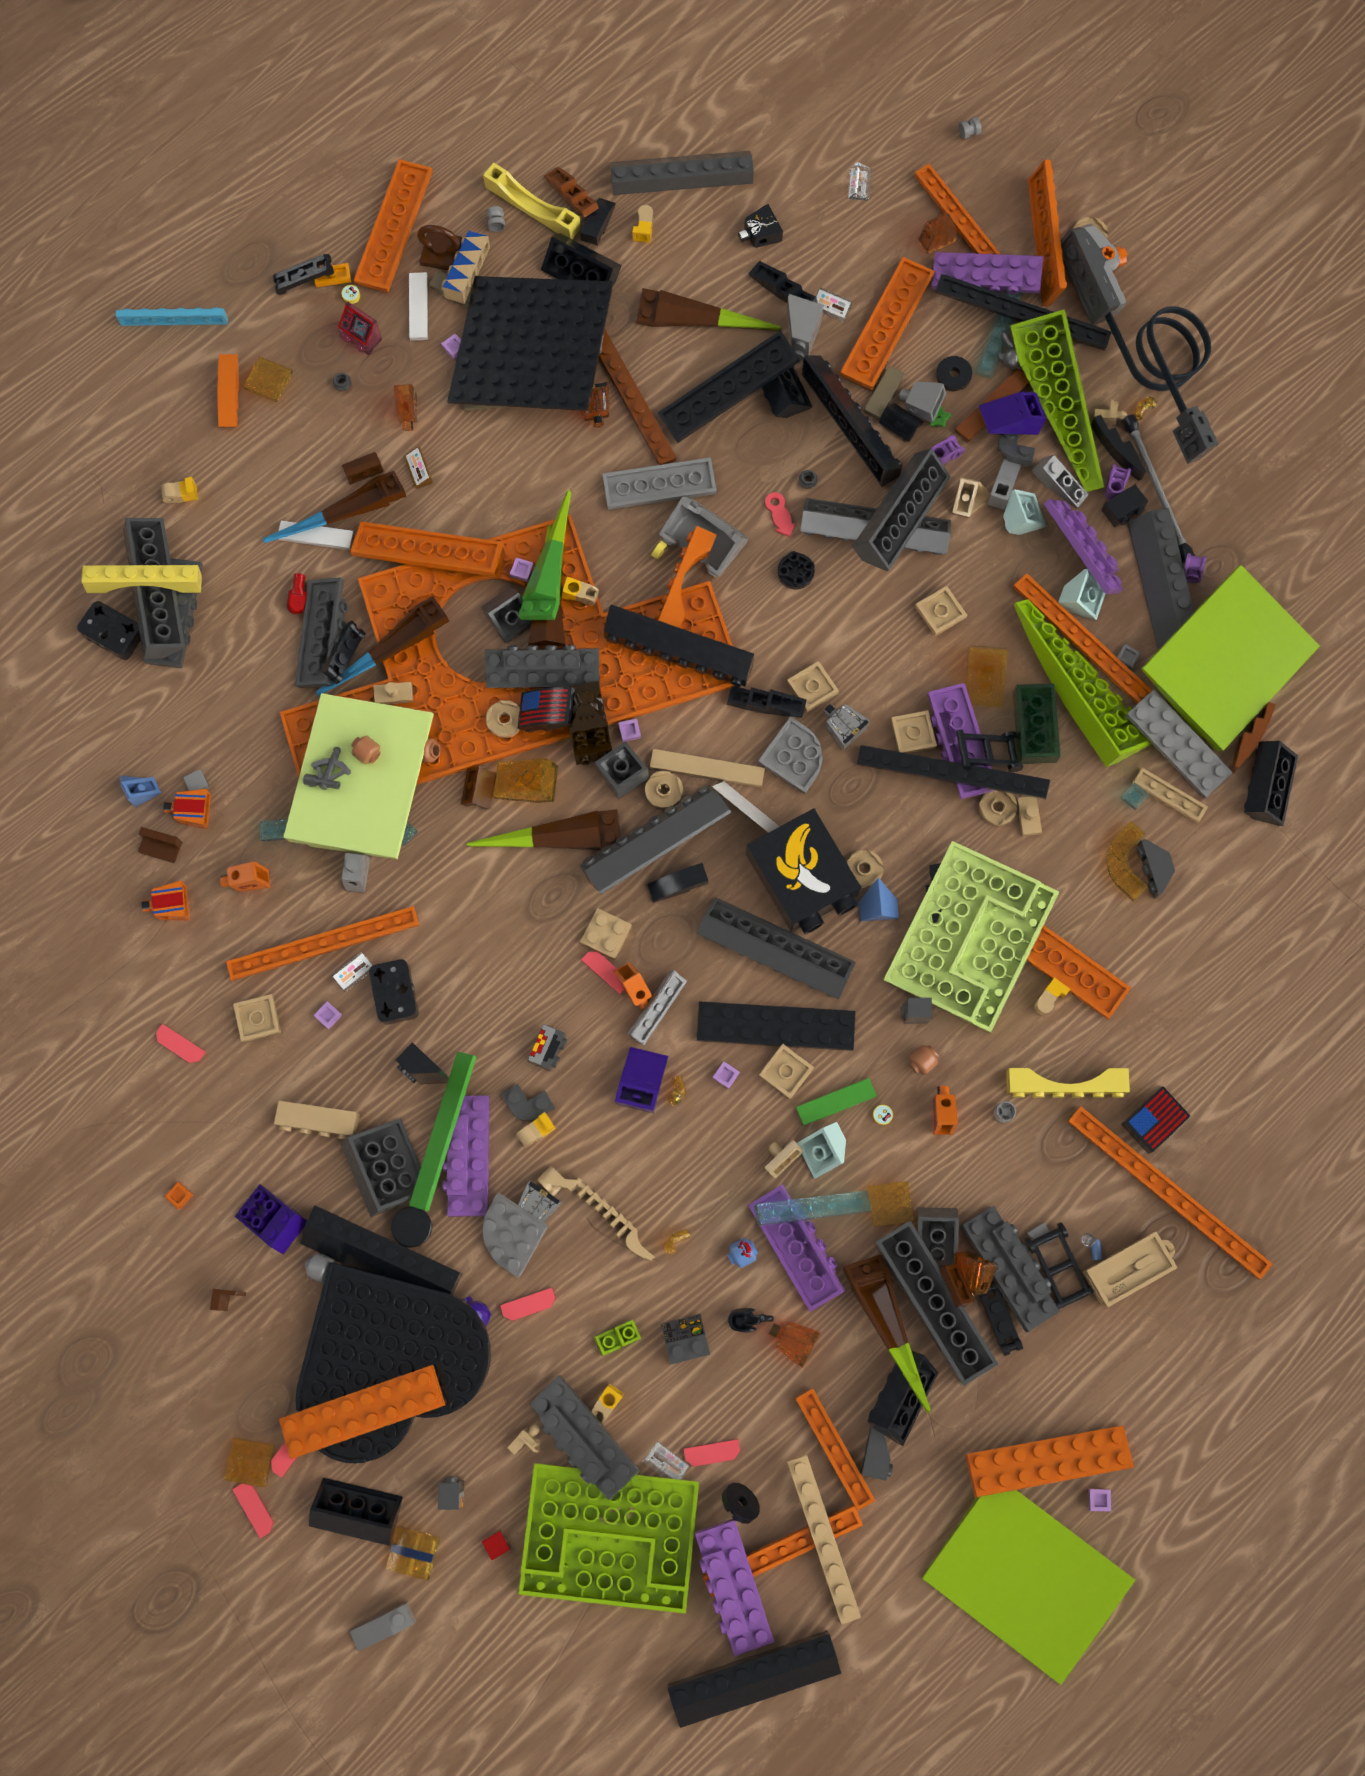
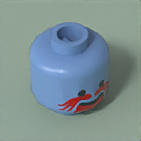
M742 1238L730 1244V1253L727 1255L732 1265L736 1263L738 1267L743 1268L755 1262L757 1259L756 1255L759 1253L752 1239Z

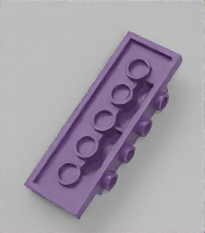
M935 252L933 267L935 273L932 277V289H936L942 273L998 293H1040L1043 256Z
M1047 500L1044 503L1045 507L1104 593L1119 594L1123 591L1122 581L1118 576H1114L1119 571L1118 563L1113 556L1107 553V546L1098 540L1096 530L1087 524V518L1084 513L1071 510L1066 501Z
M965 683L930 691L927 694L933 711L930 717L933 728L936 727L938 734H935L936 742L938 745H942L941 757L945 761L962 763L956 736L957 730H963L964 733L981 734ZM965 740L969 758L986 759L982 741ZM973 765V766H978V767H984V768L992 769L991 766ZM954 783L956 784L960 800L996 791Z
M464 1096L447 1151V1159L444 1160L443 1171L447 1172V1180H443V1192H447L448 1217L485 1216L488 1211L490 1096Z
M783 1184L748 1205L810 1312L845 1291L835 1274L837 1272L835 1269L837 1264L834 1258L827 1256L825 1252L827 1248L824 1241L816 1237L814 1224L811 1221H807L804 1216L806 1214L804 1207L800 1203L797 1204L796 1201L793 1202Z
M730 1519L696 1531L695 1536L703 1558L699 1560L703 1573H708L709 1580L706 1581L709 1593L714 1592L716 1600L712 1601L716 1614H721L722 1621H719L722 1634L727 1633L734 1656L773 1643L774 1639L735 1520Z

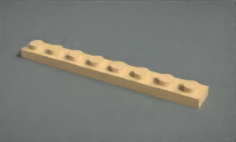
M805 1453L786 1460L840 1623L842 1625L859 1619L861 1615L808 1456Z

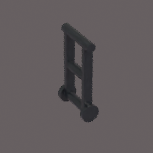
M963 730L956 731L963 768H968L970 765L1008 767L1009 772H1017L1024 768L1017 758L1014 739L1017 737L1015 731L1005 732L1002 735L964 733ZM965 740L982 741L986 759L969 758ZM990 742H1006L1010 760H994Z
M1062 1222L1057 1223V1229L1033 1240L1029 1237L1025 1239L1030 1253L1036 1254L1046 1278L1051 1283V1289L1057 1299L1054 1303L1058 1309L1094 1293L1091 1286L1087 1287L1065 1238L1068 1237V1232ZM1059 1237L1068 1260L1048 1269L1038 1246ZM1072 1267L1082 1290L1062 1299L1052 1276Z

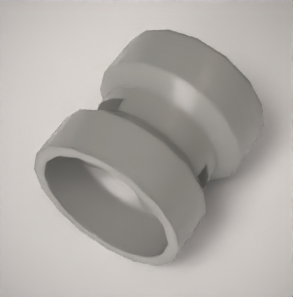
M977 116L969 121H960L958 124L959 133L963 140L968 139L971 135H980L982 132L981 123Z
M498 206L488 208L486 210L488 229L492 232L504 230L506 226L503 219V209Z
M1007 1101L998 1104L993 1112L994 1118L999 1123L1011 1121L1016 1116L1015 1106Z

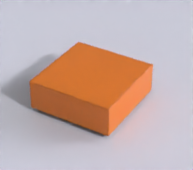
M177 1181L164 1197L178 1210H181L194 1194Z

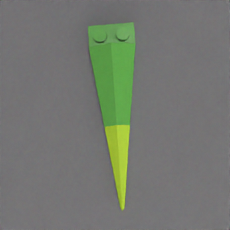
M569 489L565 494L522 596L523 603L518 615L521 620H555L560 605L563 547L571 499V491Z

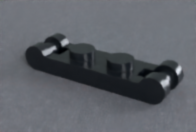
M323 254L274 274L273 280L276 283V293L282 295L287 290L322 276L332 275L334 269L331 265V256Z
M352 620L345 625L338 642L335 644L322 669V672L326 676H330L335 684L342 681L343 674L355 650L366 635L362 629L356 627L357 624Z
M993 1280L989 1281L986 1292H983V1284L978 1285V1294L1003 1356L1009 1355L1014 1350H1022V1342L1018 1337L1002 1294ZM993 1291L995 1297L988 1299L987 1293ZM1011 1336L1013 1342L1006 1344L1004 1338Z

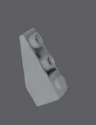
M1055 455L1042 458L1032 470L1046 487L1075 508H1078L1089 495Z
M1006 456L988 501V505L1003 510L1007 506L1021 464L1007 461Z

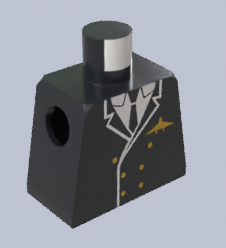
M769 204L747 216L744 221L745 230L738 232V237L742 243L751 240L755 248L778 243L783 239V230Z

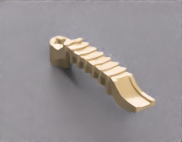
M550 1166L537 1179L553 1197L562 1188L568 1189L571 1192L576 1189L578 1191L576 1195L580 1199L586 1193L590 1195L585 1203L590 1206L596 1200L598 1204L593 1209L599 1213L604 1207L607 1210L602 1215L605 1220L613 1215L615 1218L609 1223L613 1229L620 1222L624 1224L615 1233L619 1239L628 1229L631 1230L626 1237V1245L633 1253L650 1261L655 1258L640 1244L638 1230L629 1220L627 1221L621 1213L616 1212L613 1206H609L604 1198L601 1199L595 1191L590 1190L591 1188L587 1184H583L580 1178L577 1180L564 1179Z

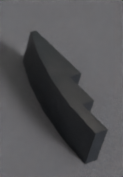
M761 261L749 272L750 277L787 304L789 294L818 302L816 296L803 291L800 284L789 280L786 273Z
M1101 415L1094 417L1091 427L1101 444L1122 468H1130V474L1138 481L1142 480L1146 470L1131 441L1123 443L1116 428L1109 430Z
M732 686L727 705L765 714L802 718L807 699L770 689V692H766L752 687L750 690Z

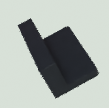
M893 403L886 408L879 423L910 442L924 421L896 403Z

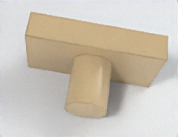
M389 682L387 684L374 685L375 703L388 705L414 702L412 682Z
M1017 798L1022 836L1040 835L1042 828L1037 798Z
M794 1140L784 1149L777 1142H774L768 1148L774 1159L764 1168L776 1179L804 1151Z

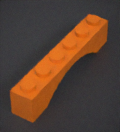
M698 526L695 527L693 532H689L686 539L689 542L688 546H684L679 557H682L681 563L677 562L674 568L675 578H671L667 585V588L670 589L668 595L664 594L660 603L663 605L662 610L658 609L655 620L680 628L685 616L681 599L684 575L697 562L707 558L717 534Z

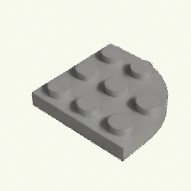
M790 717L758 760V763L803 794H806L819 775L823 756L819 740L815 734L806 726Z
M498 1193L485 1215L483 1238L492 1258L510 1273L520 1277L546 1232L548 1225L501 1193Z

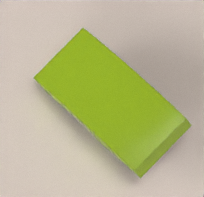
M633 1320L594 1337L601 1356L641 1339Z

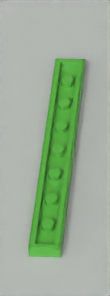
M457 1051L409 1206L425 1211L430 1209L477 1058L474 1055Z

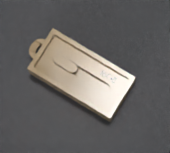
M1152 1232L1085 1269L1082 1273L1092 1287L1102 1308H1108L1177 1269L1178 1267L1172 1259L1175 1254V1248L1170 1241L1161 1240L1157 1232Z

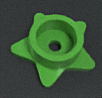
M940 406L933 423L930 422V426L945 427L947 419L952 415L944 412L943 407Z

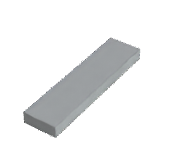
M671 969L627 1034L640 1044L645 1045L687 980Z

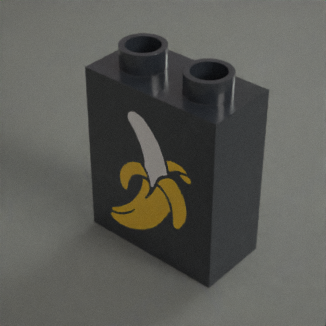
M815 808L747 844L746 856L791 932L801 928L805 935L809 934L825 923L821 917L834 909L837 915L841 916L858 906L855 897L859 895L861 886Z

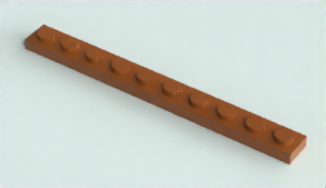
M604 328L602 353H599V359L658 465L670 464L676 461V455Z

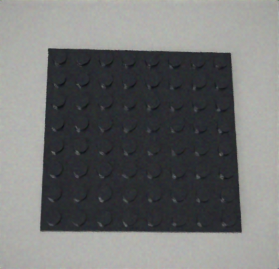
M475 276L447 402L451 404L588 411L613 281Z

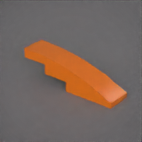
M219 354L217 387L218 427H238L237 409H239L238 392H240L238 354Z

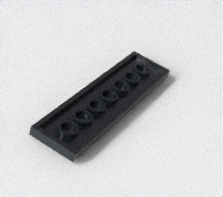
M780 330L659 411L658 414L678 444L799 363L800 359Z
M699 1001L697 1041L765 1046H781L784 1044L786 1047L854 1050L855 1011Z

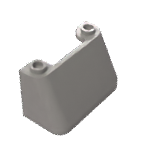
M683 496L659 535L663 537L662 541L670 546L675 544L683 549L684 546H688L689 542L686 539L689 532H693L696 526L717 534L707 558L701 560V562L706 565V568H708L707 572L714 577L721 576L746 545L749 538L696 500Z

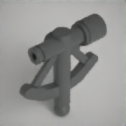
M335 747L330 758H323L313 762L311 766L317 770L318 776L305 774L303 784L309 787L318 785L323 790L327 788L339 789L340 782L333 780L344 774H351V770L344 762L338 760L341 749ZM327 765L323 775L320 767ZM335 766L342 769V771L332 776Z

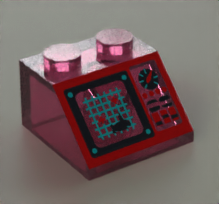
M347 302L338 325L340 337L346 343H352L359 352L364 351L370 355L382 341L377 321Z

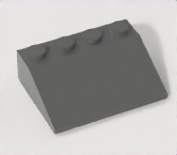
M401 1118L347 1137L341 1143V1147L371 1217L411 1201L421 1165Z

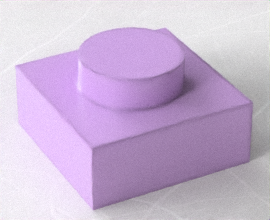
M454 334L441 343L442 348L452 359H455L458 355L461 339Z
M516 557L510 577L528 582L534 568V563Z
M637 719L618 722L623 742L641 739Z
M327 1001L314 1016L330 1029L340 1019L342 1014Z
M723 1061L714 1074L713 1079L729 1089L740 1072Z
M1088 1489L1089 1511H1111L1110 1489Z

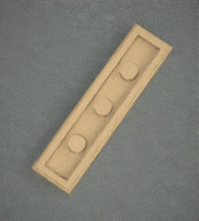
M1143 767L1131 783L1134 787L1196 824L1200 822L1208 806Z

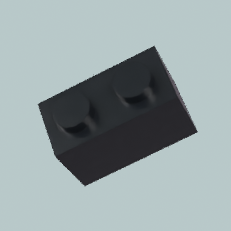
M1136 484L1105 502L1102 512L1114 527L1119 524L1124 525L1131 519L1130 517L1133 515L1138 516L1145 511L1148 500Z

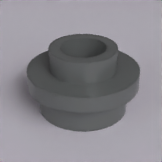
M338 373L333 379V385L337 390L345 391L351 386V379L345 373Z
M811 470L803 471L799 476L800 485L804 488L814 487L817 483V475ZM809 478L811 479V481L807 482L805 481V479Z

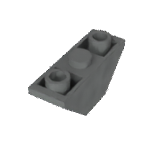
M1143 839L1137 844L1136 852L1143 862L1142 870L1149 881V892L1156 899L1163 894L1175 872V868L1168 851Z

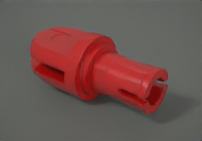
M301 573L294 574L293 588L288 591L287 608L292 614H300L305 609L307 593L304 591V582L306 576Z

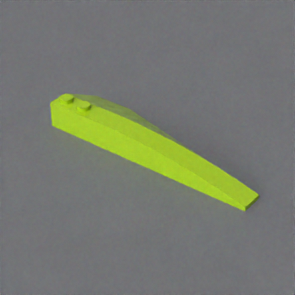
M1065 310L1010 325L1018 361L1031 387L1037 393L1041 406L1085 491L1091 492L1104 488Z
M1029 599L1016 602L1014 607L1042 667L1069 713L1105 766L1108 767L1119 763L1152 745L1125 716L1132 708L1129 706L1126 709L1121 702L1123 698L1119 694L1115 695L1108 688L1110 685L1106 680L1098 678V672L1077 650L1073 651L1068 646L1070 644L1065 637L1063 639L1060 638L1055 632L1057 629L1052 624L1043 620L1045 616Z

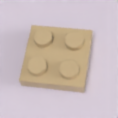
M948 586L943 587L915 604V608L935 636L967 618L966 612Z
M819 661L787 679V684L796 697L807 699L804 708L806 712L839 694V690Z
M928 710L891 717L898 752L908 754L937 747Z
M597 908L580 943L615 960L632 928V924Z
M272 994L233 1004L241 1042L281 1033Z
M782 1044L759 1076L791 1100L814 1067Z

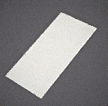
M723 781L712 786L768 833L780 827L726 782Z

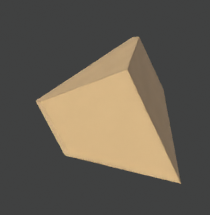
M961 477L952 513L970 517L989 501L991 493L980 481Z

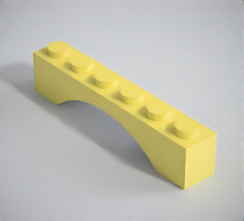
M493 163L483 175L486 189L557 234L561 233L573 239L580 231L581 224L578 215L567 208L553 206L537 198L521 186L508 171Z
M83 565L82 584L86 593H107L129 586H154L181 593H201L202 575L198 565Z
M1009 1068L1006 1070L1007 1094H1013L1014 1098H1023L1025 1094H1032L1033 1098L1045 1097L1044 1094H1052L1053 1098H1063L1064 1094H1072V1098H1083L1084 1094H1092V1098H1103L1104 1094L1112 1095V1098H1123L1125 1094L1130 1092L1129 1068H1108L1092 1080L1075 1084L1057 1083L1047 1080L1030 1068Z

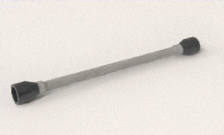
M1134 414L1128 415L1122 419V424L1135 442L1163 509L1169 508L1182 563H1186L1187 554L1191 553V556H1195L1194 551L1180 532V528L1141 440L1137 418Z

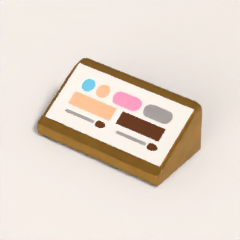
M420 446L406 454L404 458L415 488L432 484L433 481Z

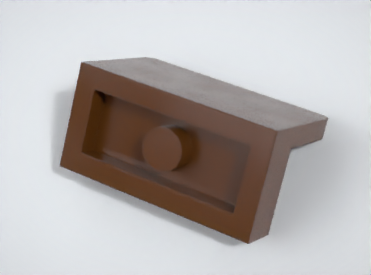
M376 452L342 465L350 485L384 472Z
M480 766L468 768L461 805H477L484 809H490L496 773Z
M141 827L139 835L143 839L138 852L175 863L182 841L178 837Z
M958 1264L947 1265L939 1269L955 1307L963 1306L965 1308L974 1302Z
M213 1289L210 1310L228 1311L230 1295L246 1296V1292Z

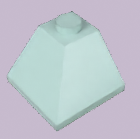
M1016 489L1011 491L1003 515L1007 531L1012 534L1021 535L1045 528L1047 525L1035 493Z
M1084 569L1064 586L1058 603L1068 612L1091 620H1097L1105 593L1090 571Z
M837 1122L823 1127L797 1143L804 1151L802 1156L814 1179L844 1163L846 1139Z

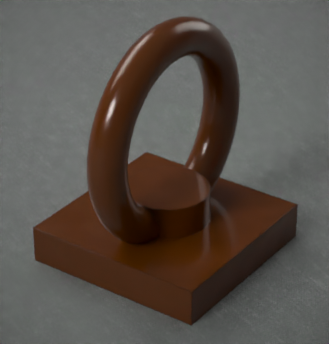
M438 225L422 226L417 232L419 241L424 245L419 261L420 266L449 270L450 265H453L456 252L461 248L462 237L456 236L452 231Z

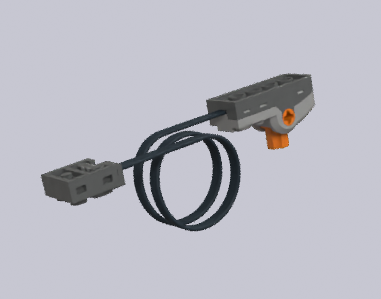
M1092 223L1070 229L1060 240L1061 248L1063 249V264L1091 324L1096 325L1107 321L1132 376L1141 385L1156 391L1170 390L1181 413L1176 417L1180 426L1176 427L1172 432L1187 464L1200 460L1219 444L1204 412H1200L1198 406L1187 409L1178 387L1182 386L1202 369L1210 357L1211 339L1206 327L1194 313L1181 307L1170 306L1156 312L1138 331L1136 350L1145 369L1153 376L1165 380L1167 385L1157 384L1146 379L1137 369L1113 318L1127 303L1112 272L1127 263L1128 254L1125 248L1113 246ZM1165 313L1178 314L1188 319L1197 328L1205 348L1204 357L1200 365L1199 347L1191 332L1174 319L1157 316ZM1154 324L1171 326L1184 336L1193 354L1191 372L1178 375L1170 373L1154 337ZM1146 327L1148 344L1160 370L1149 361L1143 348L1142 336Z

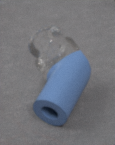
M1090 1233L1082 1235L1081 1243L1091 1250L1092 1260H1103L1100 1240Z

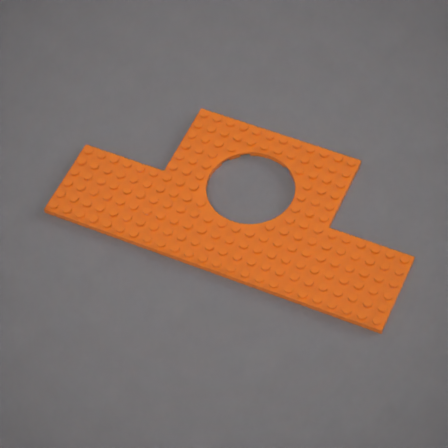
M571 514L568 515L560 585L566 645H576V648H599L600 690L608 726L734 686L730 681L724 679L717 680L710 674H700L695 669L689 667L682 668L675 662L662 661L658 656H648L640 650H630L624 647L623 644L608 642L604 638V628L608 612L603 613L598 596L593 606L572 599L566 600L561 598L567 576L594 586ZM555 519L487 539L500 541L503 544L494 577L404 564L358 578L377 643L392 631L417 604L431 596H434L443 609L446 602L457 591L469 584L482 580H504L526 589L528 582L510 577L514 561L517 557L534 563L535 568L546 542L548 525L550 524L552 528ZM707 581L681 589L685 616L680 628L733 646L711 582ZM664 595L622 608L654 619L658 609L662 610L663 605L660 603ZM434 630L435 634L383 661L388 679L334 695L375 702L374 685H382L389 682H412L414 702L388 705L432 712L434 715L428 738L435 739L441 748L440 756L434 762H422L416 785L571 738L569 725L551 731L537 730L529 733L520 730L515 736L509 738H500L493 735L486 723V713L489 707L498 703V701L510 700L520 708L522 692L552 687L486 688V682L472 681L449 667L438 649L436 630ZM319 700L279 712L298 778ZM508 715L500 717V722L507 723L510 720Z

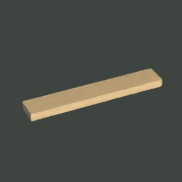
M653 749L650 769L762 788L765 768L658 749Z

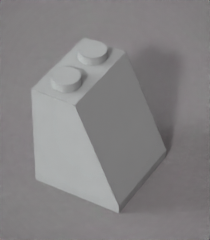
M789 294L786 315L789 344L799 359L802 360L806 355H810L822 323L824 305Z

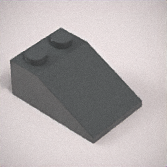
M917 1207L916 1231L939 1268L958 1264L959 1215L957 1208Z

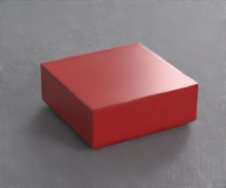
M501 1530L482 1541L491 1560L510 1550Z

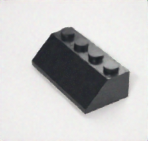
M560 233L551 237L541 270L557 279L613 281L614 285L622 265Z
M794 366L762 387L764 396L769 401L771 411L776 417L788 418L813 407Z
M1281 741L1259 742L1255 763L1252 768L1251 782L1248 786V796L1244 804V813L1252 819L1278 826H1284L1298 755Z
M413 1042L395 1060L399 1063L397 1068L413 1083L416 1081L421 1085L448 1083L449 1077Z
M912 1351L927 1397L938 1375V1371L923 1354ZM895 1364L892 1372L889 1373L887 1382L878 1395L876 1405L869 1413L868 1422L876 1431L904 1446L919 1415L922 1404L897 1364Z
M323 1477L310 1508L309 1527L389 1546L396 1528L403 1497Z

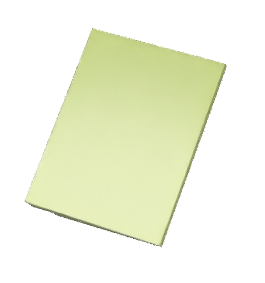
M321 693L283 838L289 842L307 844L310 847L398 859L423 760L424 746L428 739L434 714L427 711ZM369 736L380 745L379 751L381 754L373 764H363L352 755L353 747L351 744L357 737ZM339 747L341 752L338 760L344 762L351 770L350 775L344 774L333 780L340 782V788H327L323 790L318 785L314 787L304 785L303 777L305 774L318 776L317 770L311 764L323 758H330L333 749ZM327 765L320 767L323 775ZM335 766L332 776L342 771V769Z
M952 841L884 981L918 998H932L933 1005L991 1033L1059 895V891ZM938 913L940 915L938 921L933 923L932 914Z

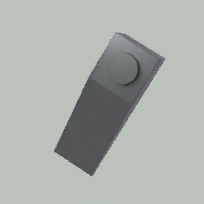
M870 1425L860 1473L864 1476L886 1481L887 1476L891 1477L893 1464H890L891 1459L885 1435L876 1431Z

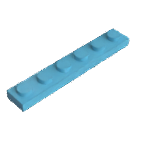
M217 307L212 309L160 308L158 310H149L143 308L141 310H116V318L121 326L228 324L225 310Z

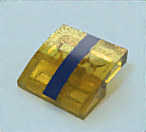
M397 1526L386 1569L419 1579L429 1580L440 1537Z

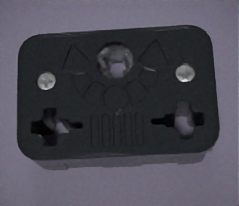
M96 601L90 606L77 626L78 631L85 639L122 660L129 659L141 642L138 623L100 601Z
M403 959L373 965L369 969V975L378 1019L385 1025L415 1019L419 1014L411 977V969L408 963ZM379 972H383V974H384V975H382V979H381V980L377 977V976L380 975ZM403 986L408 988L404 994L399 992ZM387 1007L391 1011V1013H389V1017L385 1015L387 1013Z

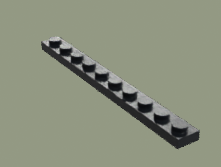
M942 273L935 290L937 294L1019 322L1054 313L1053 311ZM1067 316L1072 340L1105 351L1111 331Z
M863 745L860 747L857 764L861 766L1044 800L1047 799L1050 779L973 765L963 768L962 763Z

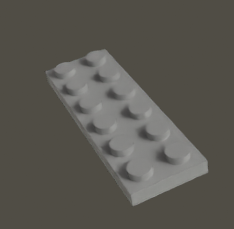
M711 457L602 474L608 510L680 500L683 496L693 498L717 494Z
M1152 690L1125 715L1204 799L1233 773L1155 690Z

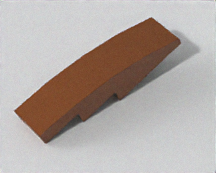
M559 166L544 175L555 191L584 218L599 209L597 202L588 197L586 190L577 184L576 179Z
M1268 702L1263 707L1261 717H1256L1251 722L1249 732H1244L1239 737L1230 769L1233 773L1251 755L1262 739L1276 704Z

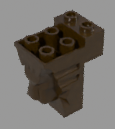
M599 681L569 686L575 688L569 731L576 765H588L612 751Z

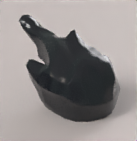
M740 1308L731 1311L728 1316V1323L732 1330L747 1333L756 1331L757 1328L752 1327L753 1325L767 1321L772 1322L774 1317L764 1314L754 1315L752 1312L755 1309Z

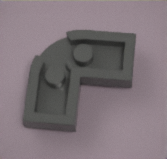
M1000 434L997 450L1007 457L1006 460L1012 463L1031 466L1035 448L1018 445L1019 434Z
M517 1084L501 1094L510 1111L520 1120L534 1121L542 1113L545 1112L547 1114L555 1109L546 1091L527 1100Z

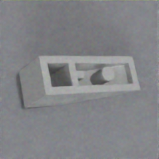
M406 1602L351 1630L350 1633L357 1650L360 1651L412 1626L416 1619L409 1603Z

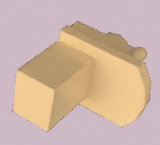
M1111 399L1110 410L1095 409L1094 417L1101 415L1105 423L1116 425L1117 418L1122 420L1127 416V413L1123 410L1118 411L1119 402Z
M532 1425L530 1429L526 1427L508 1446V1449L515 1455L526 1444L533 1452H539L541 1440L536 1436L540 1431L539 1426Z

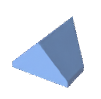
M119 775L120 785L128 801L135 807L161 794L154 777L140 778Z
M877 878L859 901L860 921L899 919L897 898L879 878Z

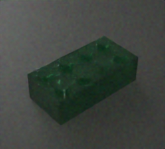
M1054 683L1016 685L1013 691L1018 762L1022 764L1057 763L1061 754Z

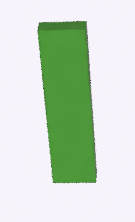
M868 1078L797 1106L796 1110L803 1126L873 1099L877 1095Z

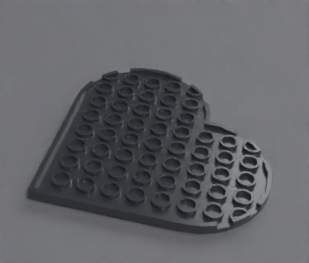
M329 1262L297 1384L296 1411H303L433 1365L446 1405L416 1415V1417L435 1418L453 1413L468 1404L485 1382L491 1361V1345L487 1329L478 1313L467 1302L455 1295ZM415 1416L330 1445L318 1451L331 1459L344 1463H365L388 1454L401 1443L410 1430Z

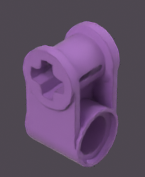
M955 435L949 436L932 448L935 454L941 456L938 459L942 465L957 459L965 452L964 447H961L956 441Z
M1113 463L1104 492L1107 500L1123 492L1131 472L1130 468L1124 469Z
M1191 553L1187 554L1184 568L1187 582H1201L1207 556L1197 557L1191 556Z

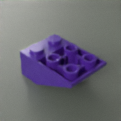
M1018 392L979 405V410L988 433L1039 435L1046 420L1036 392Z
M630 1047L619 1082L615 1104L654 1114L668 1056Z
M261 1184L258 1185L235 1215L240 1222L267 1245L283 1255L307 1222L303 1216Z

